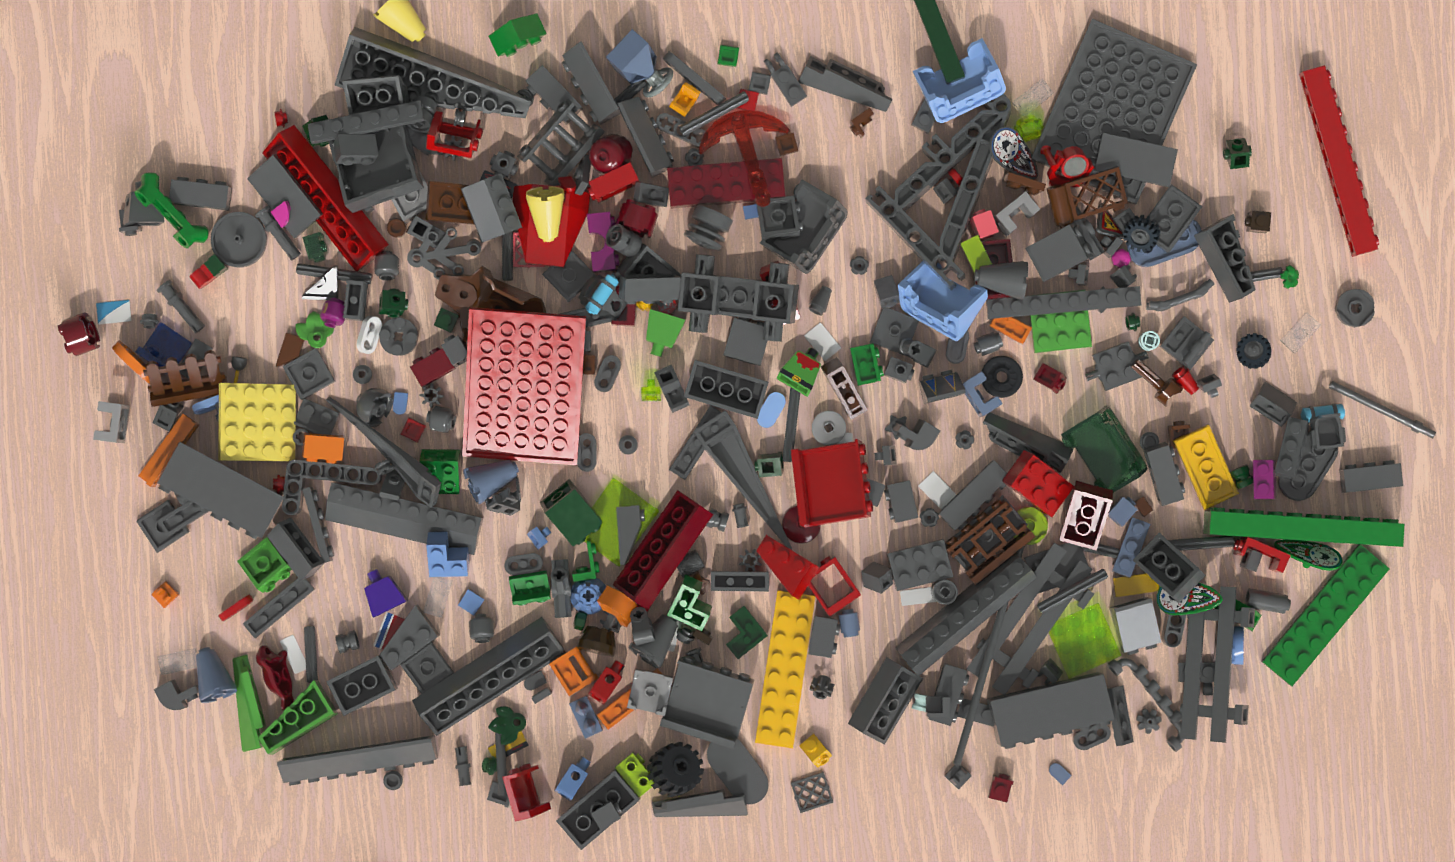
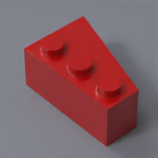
M766 535L756 550L791 596L800 600L819 567Z

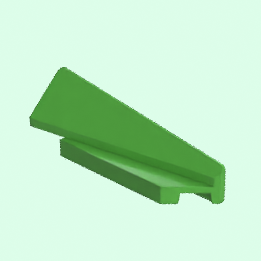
M248 655L233 658L232 661L234 680L237 686L236 699L242 751L246 752L263 747L258 739L261 735L259 728L265 727L266 722Z

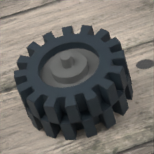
M1138 215L1134 216V219L1131 218L1127 223L1123 233V239L1127 241L1126 245L1129 246L1131 244L1130 249L1132 250L1137 248L1136 252H1140L1141 249L1143 252H1146L1147 249L1149 251L1152 250L1160 236L1159 224L1155 225V219L1150 221V216H1147V218H1144V215H1141L1140 218Z
M1247 334L1237 344L1238 360L1249 369L1262 368L1271 358V345L1267 338H1264L1261 334Z

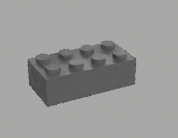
M614 769L559 816L556 822L578 848L582 850L608 828L600 830L591 815L592 811L612 800L613 803L617 802L623 812L620 814L622 816L641 797L637 796L618 771Z

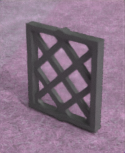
M824 772L791 782L795 795L794 798L797 801L800 813L833 803ZM818 777L816 782L810 780L812 778ZM821 777L825 781V786L818 784ZM806 781L803 786L797 784V783ZM808 782L814 784L812 791L805 788ZM795 786L801 788L799 795L795 792ZM817 786L823 789L820 795L814 792ZM804 790L810 793L808 799L801 797ZM825 790L828 791L829 799L822 797ZM812 794L819 797L816 804L809 801ZM799 799L806 801L803 808L800 807ZM821 799L827 801V802H824V803L819 804V802H820ZM808 803L814 805L812 807L806 808Z

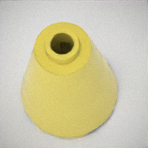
M388 0L374 14L378 20L411 42L414 40L419 42L426 35L424 33L426 28L409 0Z
M549 186V190L537 187L526 192L527 203L538 237L543 239L544 242L554 241V238L558 237L565 195L564 190L560 187Z

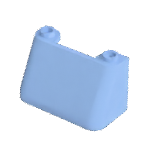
M983 38L972 42L967 48L968 56L959 60L965 74V78L946 84L941 69L934 72L930 66H922L913 71L916 81L937 122H947L1001 96L1005 92L1006 86L999 67Z
M923 261L898 284L899 301L902 310L955 341L964 336L987 300L988 294L987 289L982 286L973 285L968 290L956 282L954 283L957 286L950 290ZM938 262L936 267L942 269L941 264Z

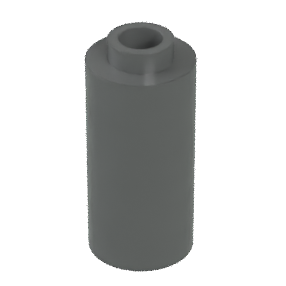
M1249 588L1245 604L1251 608L1285 614L1290 609L1291 600L1288 599V595Z

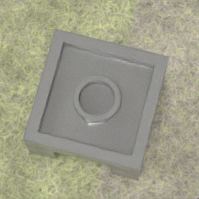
M421 172L423 189L391 199L404 223L412 221L414 216L426 210L428 185Z
M1024 192L994 216L996 225L1006 237L1017 228L1011 218L1022 210L1027 218H1031L1040 210L1027 192Z
M98 401L97 410L112 413V418L110 421V432L95 430L93 440L125 444L130 406Z
M635 669L627 708L645 710L665 716L673 677Z

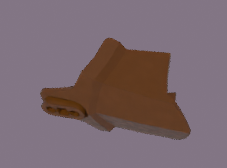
M483 265L472 275H441L435 291L436 298L446 303L459 314L463 343L467 344L470 307L546 313L542 298L493 278L491 271ZM444 284L449 285L450 289H445ZM461 291H466L468 296H464Z

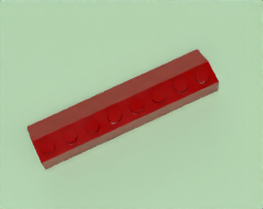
M293 125L279 132L262 152L267 160L274 154L279 157L323 213L316 222L355 271L361 270L375 259L377 255L381 254L389 244L362 210L352 213L345 206L338 179L297 127Z

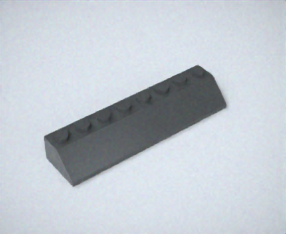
M331 483L325 516L327 521L427 544L428 532H448L449 548L468 547V552L471 555H475L483 522L482 517L435 506L430 508L426 504L399 498V501L380 497V493L338 483Z
M1017 553L1013 554L976 585L972 583L957 596L955 601L943 607L895 647V649L918 676L921 675L1037 578L1036 575Z
M541 617L412 701L419 716L437 736L566 652L549 625Z
M435 735L283 758L277 762V766L283 783L289 782V786L301 784V780L307 779L308 783L320 781V777H327V780L339 778L340 774H346V777L356 776L359 771H365V774L377 772L379 768L389 771L395 770L398 765H403V768L414 767L415 763L422 762L423 765L433 764L434 760L438 759Z

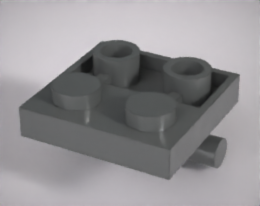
M1183 316L1159 347L1184 367L1191 370L1214 339L1211 338L1212 335L1210 333L1202 331Z

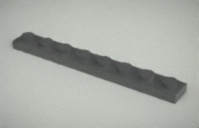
M1140 286L1024 296V299L1012 297L986 300L988 319L1142 305Z

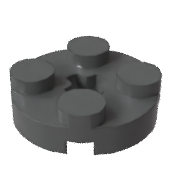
M1348 290L1338 298L1335 312L1338 319L1346 326L1353 328L1364 326L1374 316L1375 303L1372 296L1364 290ZM1352 304H1359V313L1351 311Z
M401 317L388 320L379 332L381 346L392 355L403 356L409 354L417 345L418 331L415 325ZM396 332L404 334L401 342L394 340Z

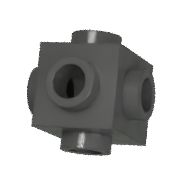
M499 151L497 155L494 154L490 161V165H492L491 170L494 172L493 175L501 173L503 179L505 177L510 179L512 175L515 176L519 167L517 165L518 161L514 158L515 155L508 151H504V153ZM503 160L507 162L505 167L500 166Z

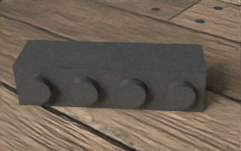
M992 460L938 515L953 530L957 528L961 530L968 523L966 521L971 515L973 517L982 510L980 506L984 502L988 504L996 496L994 492L998 488L1002 490L1006 486L1002 480L1007 473L995 460Z

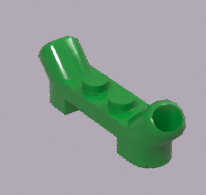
M148 172L141 176V186L135 190V196L145 207L152 203L177 230L173 235L175 240L184 248H189L194 242L204 243L208 239L207 227L191 225L186 220L184 213L172 205L171 199L159 191V175Z

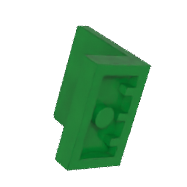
M422 449L419 462L427 467L432 475L441 482L439 494H459L460 450Z

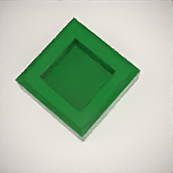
M720 45L717 65L736 67L739 47Z

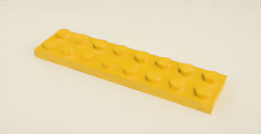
M777 590L755 743L793 748L815 596L803 594L800 600L791 596L789 592Z

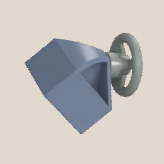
M633 29L606 56L614 70L630 84L642 80L647 81L643 89L645 97L650 98L662 92L673 78V70L666 67L659 71L655 69L656 54L649 43Z

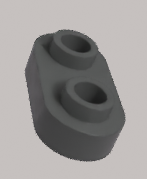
M609 355L603 359L594 380V385L598 391L608 392L612 389L621 369V361L618 357ZM609 362H614L615 368L610 369L608 367ZM606 379L608 384L601 386V380Z
M589 433L579 436L577 458L578 467L586 472L592 471L597 464L596 439ZM586 439H589L591 442L588 447L583 444ZM586 458L590 459L591 461L589 466L584 465V460Z
M536 553L511 556L505 561L504 567L510 575L534 573L542 568L543 559ZM532 559L537 561V565L534 567L530 565ZM512 562H517V569L511 567Z
M1094 724L1091 726V729L1078 731L1073 737V743L1080 750H1088L1106 742L1111 735L1110 728L1107 725L1099 726ZM1098 729L1103 730V734L1101 736L1097 735ZM1081 737L1086 738V741L1083 744L1079 742V739Z

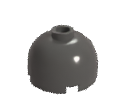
M370 388L361 393L356 401V411L359 418L371 427L379 426L382 423L380 421L382 417L385 416L387 418L392 409L393 398L390 397L391 394L380 388Z

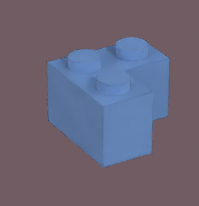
M428 532L426 547L429 577L468 576V547L449 548L448 532Z

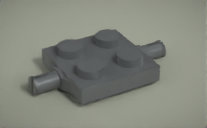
M1127 341L1093 354L1095 370L1086 373L1085 377H1087V381L1098 377L1103 384L1104 390L1108 391L1142 378L1131 368V365L1135 360L1140 359L1142 361L1149 357L1146 351L1135 355Z

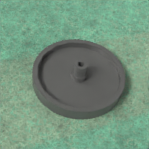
M232 212L226 214L216 222L212 229V250L220 261L231 267H248L256 263L266 250V230L257 218L248 213Z

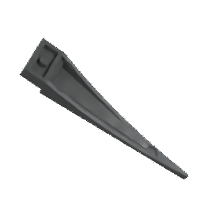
M331 397L326 399L329 404L360 430L386 459L391 460L390 464L393 465L418 499L430 508L437 504L441 482L432 475L427 467Z
M725 410L694 430L693 433L703 446V449L787 548L792 550L755 471L738 429Z

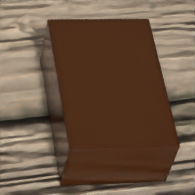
M1144 496L1135 501V506L1143 517L1153 511Z

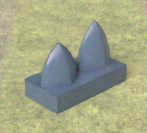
M587 695L569 703L585 739L603 731Z

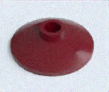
M797 506L789 509L784 515L782 527L786 536L795 543H808L818 535L821 525L799 528Z

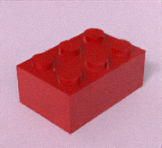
M1026 450L1022 452L1002 480L1011 489L1050 517L1054 516L1074 488V485Z

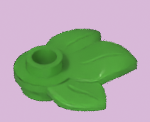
M315 311L308 315L306 323H297L295 325L298 336L303 340H307L313 348L323 347L327 342V337L334 332V328L327 327L324 324L325 322L321 320L320 314ZM315 336L321 337L319 340L313 339Z

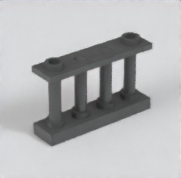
M569 99L562 101L558 105L554 115L528 145L526 144L520 149V154L517 156L523 162L529 159L546 174L544 182L550 186H558L560 184L558 178L566 177L590 150L593 143L605 132L596 124L589 126L571 110L576 104ZM566 115L584 131V135L580 140H576L559 125ZM553 130L572 146L568 154L564 155L546 139ZM540 145H543L559 160V164L555 169H551L534 154Z

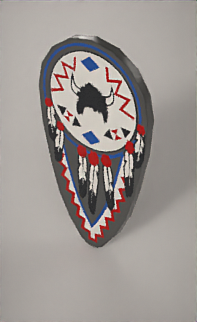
M1011 127L998 128L992 134L989 143L993 159L1010 173L1035 180L1038 177L1037 165L1035 160L1031 159L1032 153L1023 138Z

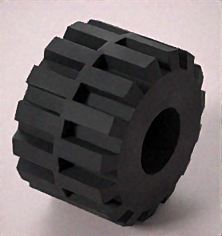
M683 742L671 743L656 751L649 759L651 764L647 765V771H650L651 774L647 775L648 780H653L654 784L651 785L653 789H660L659 794L664 795L667 793L668 797L680 796L696 787V784L700 783L702 778L699 776L704 773V769L700 768L703 760H698L697 755L699 752L697 750L692 751L691 745L686 744L683 746Z

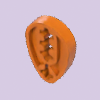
M119 340L112 347L114 352L150 384L149 377H144L143 370H146V364L127 345Z

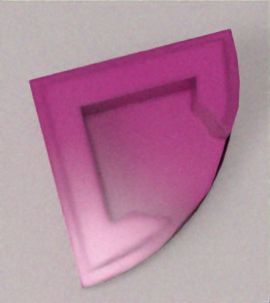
M284 201L271 211L281 228L285 227L289 222L291 209L288 201Z

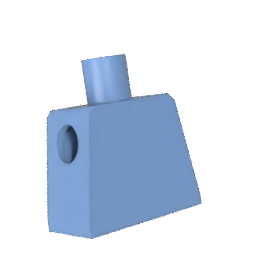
M581 756L576 765L572 763L554 791L571 801L587 777L588 773L585 771L591 762ZM574 772L579 775L577 780L571 778Z

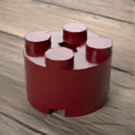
M627 199L626 203L621 205L615 224L626 227L642 238L644 234L651 238L658 218V214L655 212L656 208L650 205L643 207L637 205L636 201Z
M86 312L65 319L58 325V331L66 342L64 347L68 354L73 353L75 356H79L100 347V345H97V342L100 341L98 330L93 321L89 322L87 319L89 315Z

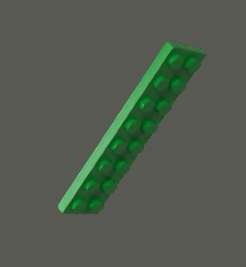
M1358 544L1261 662L1288 685L1293 687L1390 568L1361 544Z

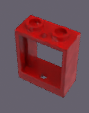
M630 162L589 181L590 187L587 189L592 200L596 199L600 203L635 187V183L639 182V179Z
M828 556L820 562L822 565L814 576L834 564L852 590L828 607L813 583H809V588L830 617L861 596V594L836 557L831 558Z

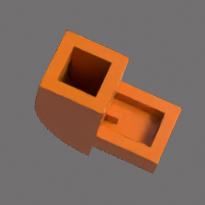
M610 586L605 588L597 600L602 610L614 615L620 625L627 628L631 622L630 614L637 607L633 600Z

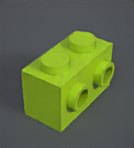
M632 752L618 763L615 769L640 798L652 788L651 785L654 782L653 780H648L647 775L651 774V772L647 771L646 766L643 764L646 762L639 753L635 754Z

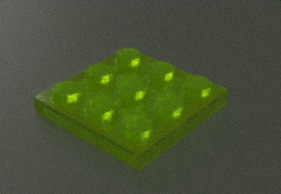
M1095 603L1084 608V610H1079L1057 620L1048 633L1068 679L1122 656L1099 603Z

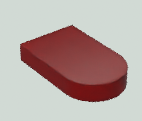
M571 176L558 178L563 190L568 192L576 190V183Z

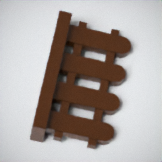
M208 350L204 354V359L197 360L194 354H188L185 356V362L179 364L174 357L168 358L166 366L159 367L155 361H149L143 373L144 377H149L151 384L148 386L151 406L155 407L219 395V383H228L225 372H220L218 363H221V357L216 356L214 351ZM206 365L208 375L201 376L199 366ZM187 369L189 378L182 379L180 370ZM168 372L170 382L163 383L161 373Z

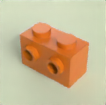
M304 433L302 456L309 462H318V459H325L326 463L336 464L337 461H342L344 437L340 435Z

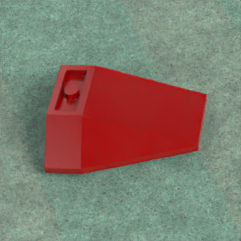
M527 184L514 186L512 202L522 225V228L518 229L525 263L564 267L589 212L590 193L583 192V194L578 195L575 194V190L571 192L564 190L565 195L558 237L554 238V241L544 242L543 239L538 237L527 203L526 192L537 187L549 190L550 185Z

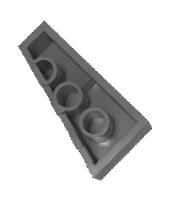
M1234 214L1218 220L1194 235L1229 303L1242 299L1256 290L1250 268L1245 263V251L1240 246L1238 239L1240 238L1239 231L1235 229L1233 221L1236 220Z

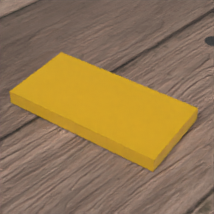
M1208 424L1173 440L1204 510L1239 494Z

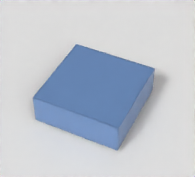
M468 589L458 606L475 616L485 599Z

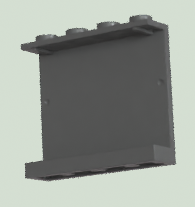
M690 656L681 657L677 662L679 664L665 716L662 717L660 726L733 749L737 743L754 679H751L750 675L739 673V675L732 673L731 669L721 667V669L713 667L714 665L709 662H697L695 658Z

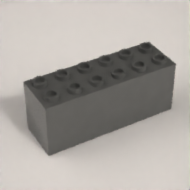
M178 442L156 482L159 484L158 488L168 494L170 491L177 493L176 498L185 503L188 500L194 502L193 507L202 512L205 509L211 511L210 516L219 521H222L223 518L228 520L227 525L238 531L240 527L245 529V534L254 539L263 537L284 499L283 496L181 442Z
M1099 672L1058 681L1054 684L1050 683L1008 693L1005 696L1000 695L987 698L997 744L1005 747V749L1016 747V743L1019 742L1024 744L1034 743L1036 738H1042L1043 740L1054 738L1053 734L1057 733L1068 735L1073 733L1072 730L1080 729V731L1088 730L1094 724L1099 726L1109 725L1111 720H1115L1104 674Z

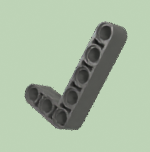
M291 460L286 467L282 509L288 515H297L301 512L305 478L377 485L382 481L383 477L377 473L376 481L371 482L368 479V474L371 471L376 473L379 471L371 467ZM295 463L301 466V470L297 474L292 471V466ZM314 465H318L320 468V473L316 476L311 473V468ZM333 467H337L339 470V475L336 478L330 475V470ZM352 469L358 471V477L355 480L349 477V472ZM293 482L299 485V489L295 493L290 490V485ZM291 501H294L297 505L294 512L288 509V504Z

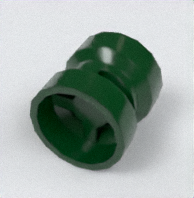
M1247 464L1230 472L1232 478L1236 480L1237 489H1242L1254 483V477L1250 475V469Z

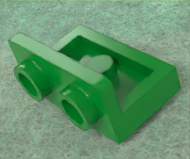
M874 343L850 348L857 385L881 381V377L884 374L882 365L878 366L877 358H880L878 346L874 347Z
M547 570L509 576L513 605L523 606L531 602L542 603L551 599Z

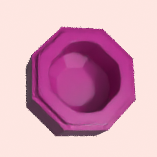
M1120 249L1116 250L1111 260L1114 266L1121 268L1124 265L1128 266L1131 258L1128 251Z

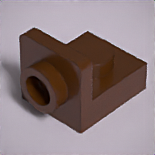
M868 108L851 120L850 124L852 126H850V129L855 136L859 135L862 138L865 135L859 125L862 124L864 127L872 121L871 117L874 113L871 108Z

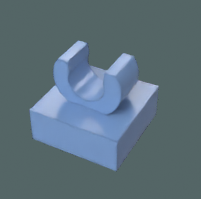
M535 527L527 535L538 550L548 543L545 537L551 534V531L548 527L541 531L538 527Z

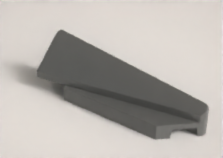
M810 56L799 79L801 84L884 112L888 110L893 100L885 95V87L882 83L832 59L829 60L828 65H825Z
M990 412L983 421V424L987 425L989 429V438L992 442L1018 456L1026 450L1060 473L1067 464L1074 449L1071 445Z
M724 789L652 802L655 817L748 815L745 794L726 797Z

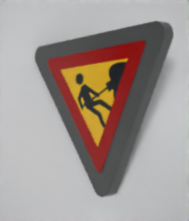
M1107 210L1098 213L1096 231L1101 235L1104 234L1123 239L1124 235Z

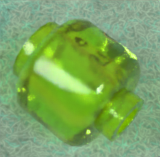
M1030 114L1018 119L1013 128L1025 142H1029L1041 136V130L1044 126L1040 118L1037 119L1034 115Z

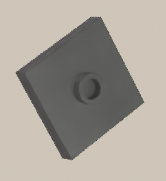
M884 307L870 343L902 354L899 351V342L906 337L913 338L919 320Z

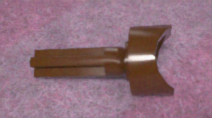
M1140 359L1135 360L1131 365L1132 369L1157 389L1154 397L1165 407L1167 406V400L1171 396L1182 392L1183 387L1173 378L1164 382L1162 378Z

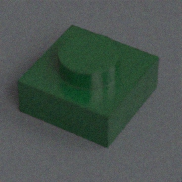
M441 308L434 326L452 333L459 315Z

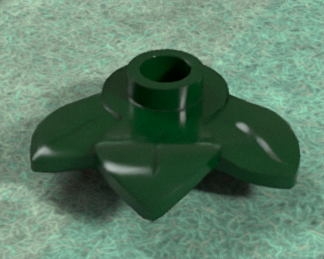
M501 706L496 708L498 717L491 721L488 729L501 734V745H508L517 739L518 732L525 728L526 719L522 714L514 713L511 708ZM514 719H518L520 721L519 726L514 725Z

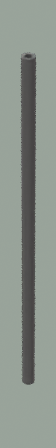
M1025 546L1016 552L1020 557H1022ZM1008 602L998 610L954 758L953 764L961 766Z

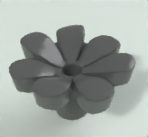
M1143 709V715H1137L1136 720L1141 722L1137 725L1139 730L1145 728L1146 734H1150L1152 729L1155 731L1159 730L1157 723H1160L1162 718L1156 716L1157 711L1155 709H1152L1150 713L1147 709Z

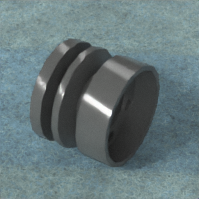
M696 205L692 217L698 221V224L688 223V227L695 231L685 230L684 236L701 247L720 251L722 246L715 242V240L725 241V238L718 233L719 231L728 233L733 220L715 210L702 205Z

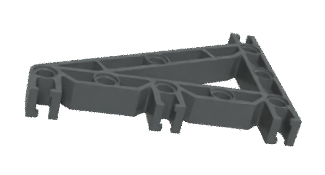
M1004 93L997 97L994 102L989 101L983 104L988 110H981L951 138V148L937 134L932 136L931 144L933 146L937 144L941 150L935 154L928 148L929 144L927 142L922 146L923 153L932 162H925L895 190L894 200L880 186L875 189V195L877 197L881 195L885 200L880 206L872 201L873 196L871 194L865 198L866 203L950 290L957 286L946 277L950 270L954 271L961 281L965 278V273L954 261L993 162L989 149L990 138L998 128L1006 127L1011 114V102ZM1003 104L1007 108L1004 111H999L997 106ZM972 130L979 132L975 137L969 136V132ZM974 149L940 237V246H938L908 216L906 211ZM943 156L951 158L947 163L941 162L940 159ZM915 182L922 183V186L918 189L912 187ZM971 182L977 185L976 188L972 190L968 189L966 186ZM886 208H893L894 212L887 215L884 213ZM914 234L920 236V239L916 242L910 240V237ZM940 261H944L947 264L943 269L937 268L936 265Z

